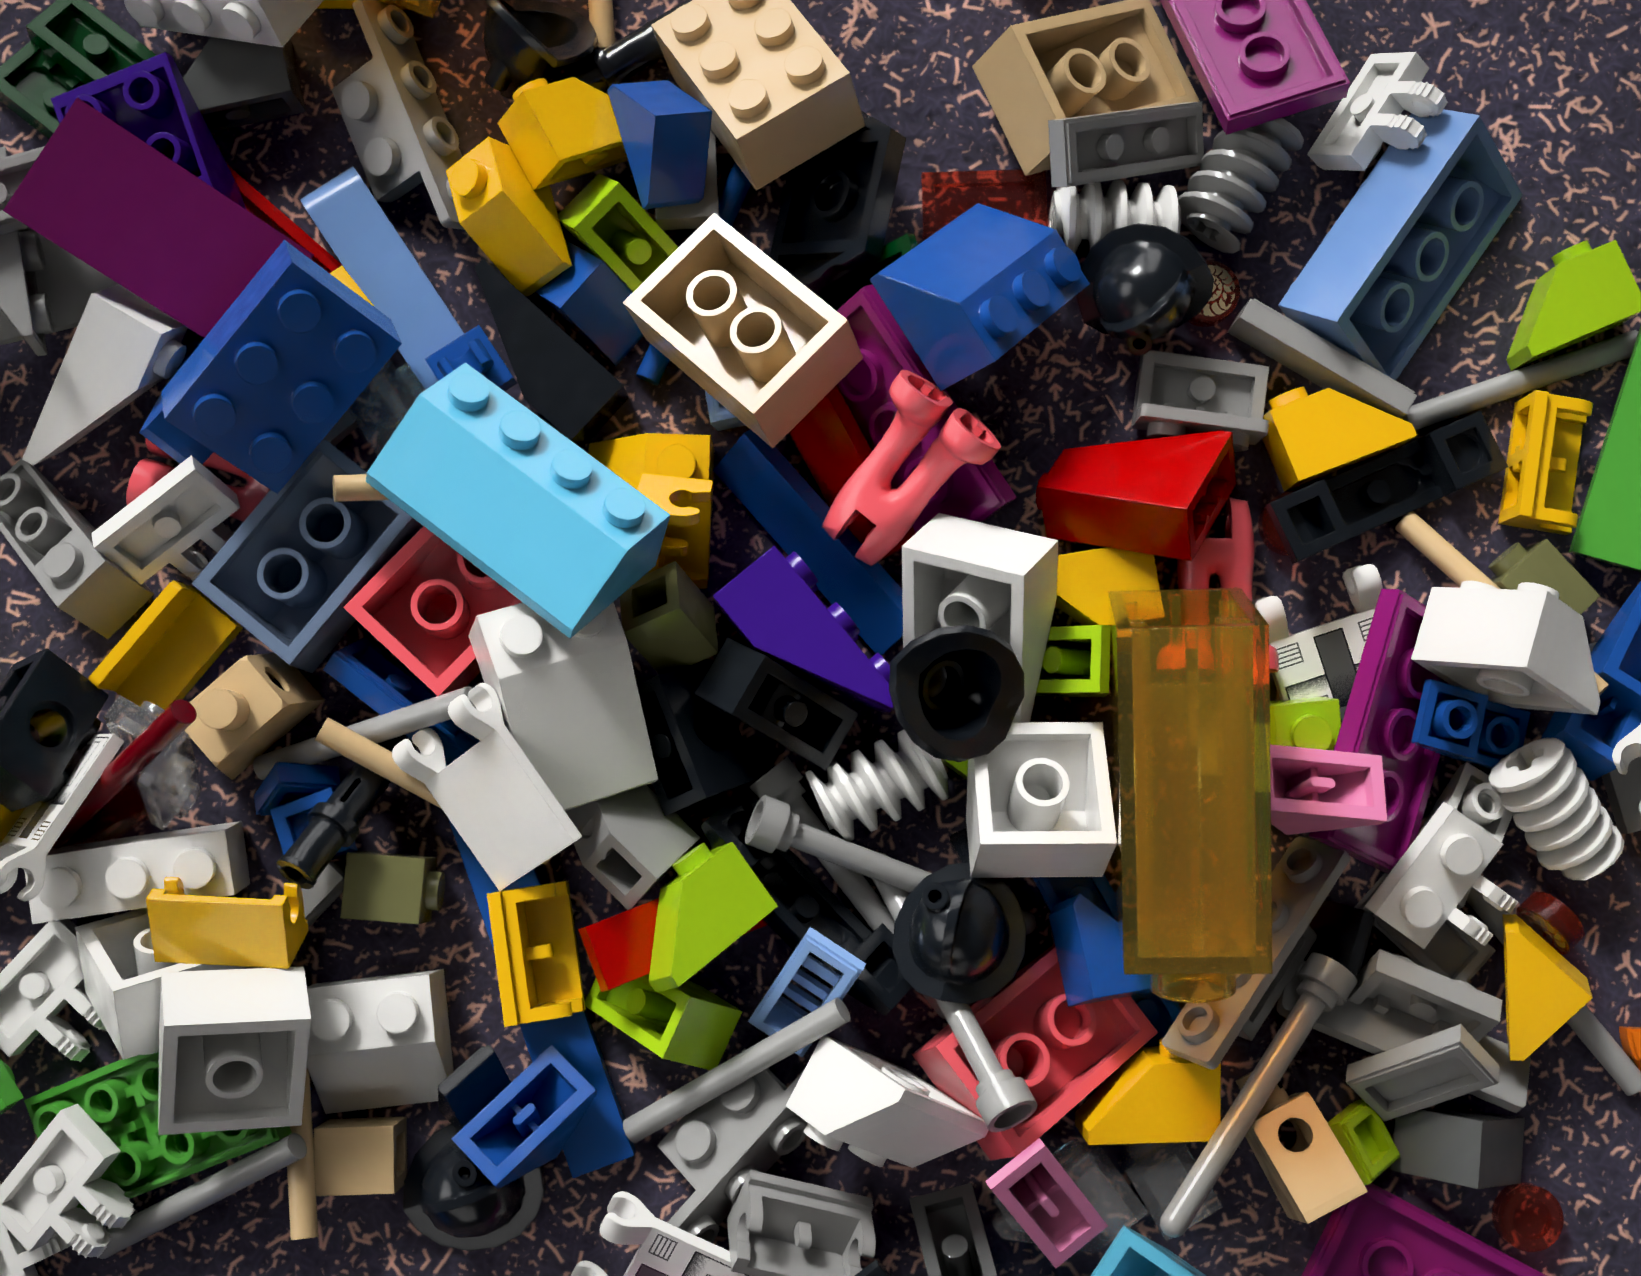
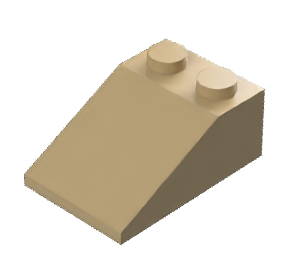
M1124 0L1010 25L972 66L1025 176L1051 169L1048 120L1183 102H1200L1150 0Z

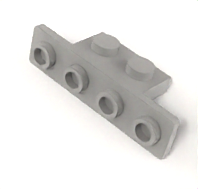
M356 0L352 6L373 58L331 90L376 201L393 202L424 181L442 226L464 230L459 224L446 170L462 158L459 149V138L455 129L447 120L436 93V81L430 70L425 66L415 42L413 25L406 13L395 5H388L379 0Z
M1298 836L1292 841L1259 891L1258 901L1254 899L1162 1039V1045L1169 1053L1208 1069H1215L1237 1036L1250 1041L1253 1040L1283 993L1285 986L1288 985L1317 939L1318 935L1309 924L1350 862L1351 857L1345 850L1335 849L1318 840Z
M1379 949L1360 969L1359 974H1356L1357 984L1344 1005H1335L1331 1012L1323 1011L1313 1027L1317 1031L1376 1055L1461 1024L1499 1064V1083L1469 1094L1514 1113L1519 1112L1526 1106L1531 1057L1529 1056L1524 1061H1511L1508 1044L1486 1035L1500 1022L1503 1000L1477 990L1467 982L1453 980L1417 965L1407 957L1391 954ZM1304 960L1278 999L1277 1012L1286 1018L1300 997L1296 992L1300 984L1297 975L1306 962Z
M767 1068L683 1116L657 1146L696 1190L667 1223L712 1243L719 1233V1225L729 1215L749 1170L766 1173L782 1155L792 1152L801 1144L806 1136L803 1131L808 1122L787 1108L786 1104L803 1071L787 1088Z

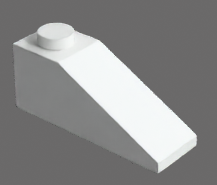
M120 284L91 293L22 460L34 466L63 452L158 382L171 378L185 357L186 346L181 344L188 327Z

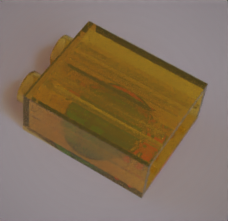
M1241 588L1108 591L1109 626H1111L1112 791L1117 845L1114 849V882L1124 974H1150L1152 993L1167 1000L1184 1003H1208L1224 1000L1236 993V974H1272L1269 624Z

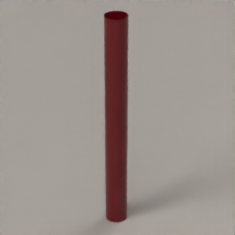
M182 699L175 700L104 769L103 774L52 848H60L195 721L197 713L191 703Z

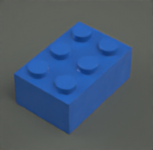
M283 240L161 391L164 420L278 494L401 346L402 342L389 317L286 240Z

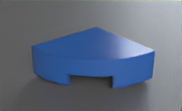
M276 762L254 794L256 815H271V809L330 787L336 789L341 783L338 767Z

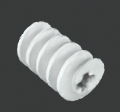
M1114 180L1105 197H1103L1100 182L1085 184L1080 194H1078L1076 186L1057 187L1051 199L1047 227L1056 229L1059 235L1063 237L1065 245L1075 254L1082 239L1088 240L1091 249L1093 245L1112 230L1137 223L1167 227L1180 234L1181 208L1176 189L1171 185L1163 186L1155 201H1153L1150 185L1144 182L1137 184L1130 199H1128L1126 185L1123 180Z
M905 730L898 732L897 753L882 739L874 743V763H871L859 750L851 752V773H847L835 760L831 761L827 768L828 783L824 784L811 770L805 772L829 830L834 828L845 840L852 841L854 840L853 820L856 818L872 832L878 829L877 809L882 808L894 821H898L902 818L900 800L902 798H906L918 811L925 809V788L929 787L942 801L949 798L948 776L942 760L933 757L913 743Z
M1542 738L1534 740L1502 758L1492 768L1488 777L1490 785L1494 790L1502 793L1500 797L1504 807L1514 812V823L1517 828L1525 831L1524 836L1529 847L1537 850L1536 855L1541 866L1548 870H1561L1563 876L1571 880H1588L1612 866L1622 854L1624 839L1620 831L1613 825L1606 808L1601 806L1597 793L1589 786L1583 770L1577 767V762L1572 752L1559 739Z

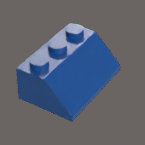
M980 203L965 211L869 279L940 391L995 362L1090 284L1081 270L1077 256L1065 245L1056 229Z

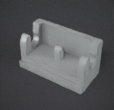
M749 1170L727 1217L731 1271L750 1276H855L862 1270L860 1257L873 1259L875 1256L876 1237L871 1214L873 1209L872 1198Z

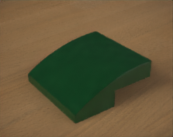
M56 0L26 25L30 42L0 66V101L50 139L59 125L51 98L154 57L156 54L87 0Z

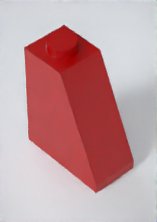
M1219 430L1064 449L1049 472L1044 473L1040 477L1036 489V505L1043 512L1046 537L1192 561L1236 485L1233 433Z

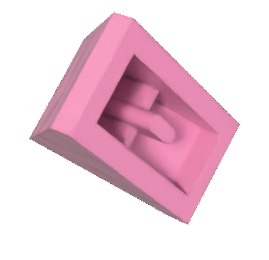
M1265 744L1268 822L1284 834L1291 835L1380 825L1387 822L1381 755Z
M1040 1138L985 1181L1055 1268L1059 1267L1108 1227Z

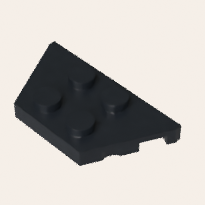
M861 111L865 123L863 128L788 171L770 258L818 297L878 262L882 255L906 137L874 117H870L863 111Z

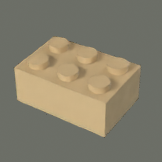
M692 0L651 24L672 77L684 92L712 110L711 130L756 191L865 126L850 72L791 0Z
M715 213L623 302L641 333L650 344L772 448L863 359L850 324L845 317Z

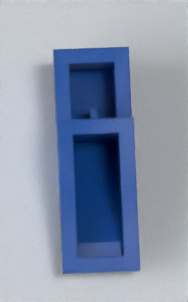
M1641 581L1590 652L1594 672L1609 684L1608 688L1599 696L1600 706L1598 714L1555 711L1541 739L1557 738L1565 743V747L1572 752L1577 762V767L1583 770L1586 778L1590 781H1594L1617 769L1612 758L1616 744L1641 723Z

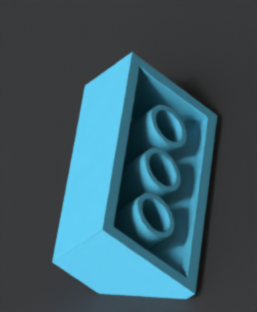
M466 362L418 395L366 473V482L570 639L656 566L670 518L668 512Z

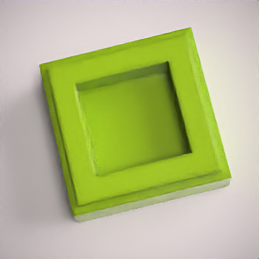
M1363 1099L1349 1104L1327 1122L1364 1185L1371 1184L1400 1158V1153L1381 1117Z

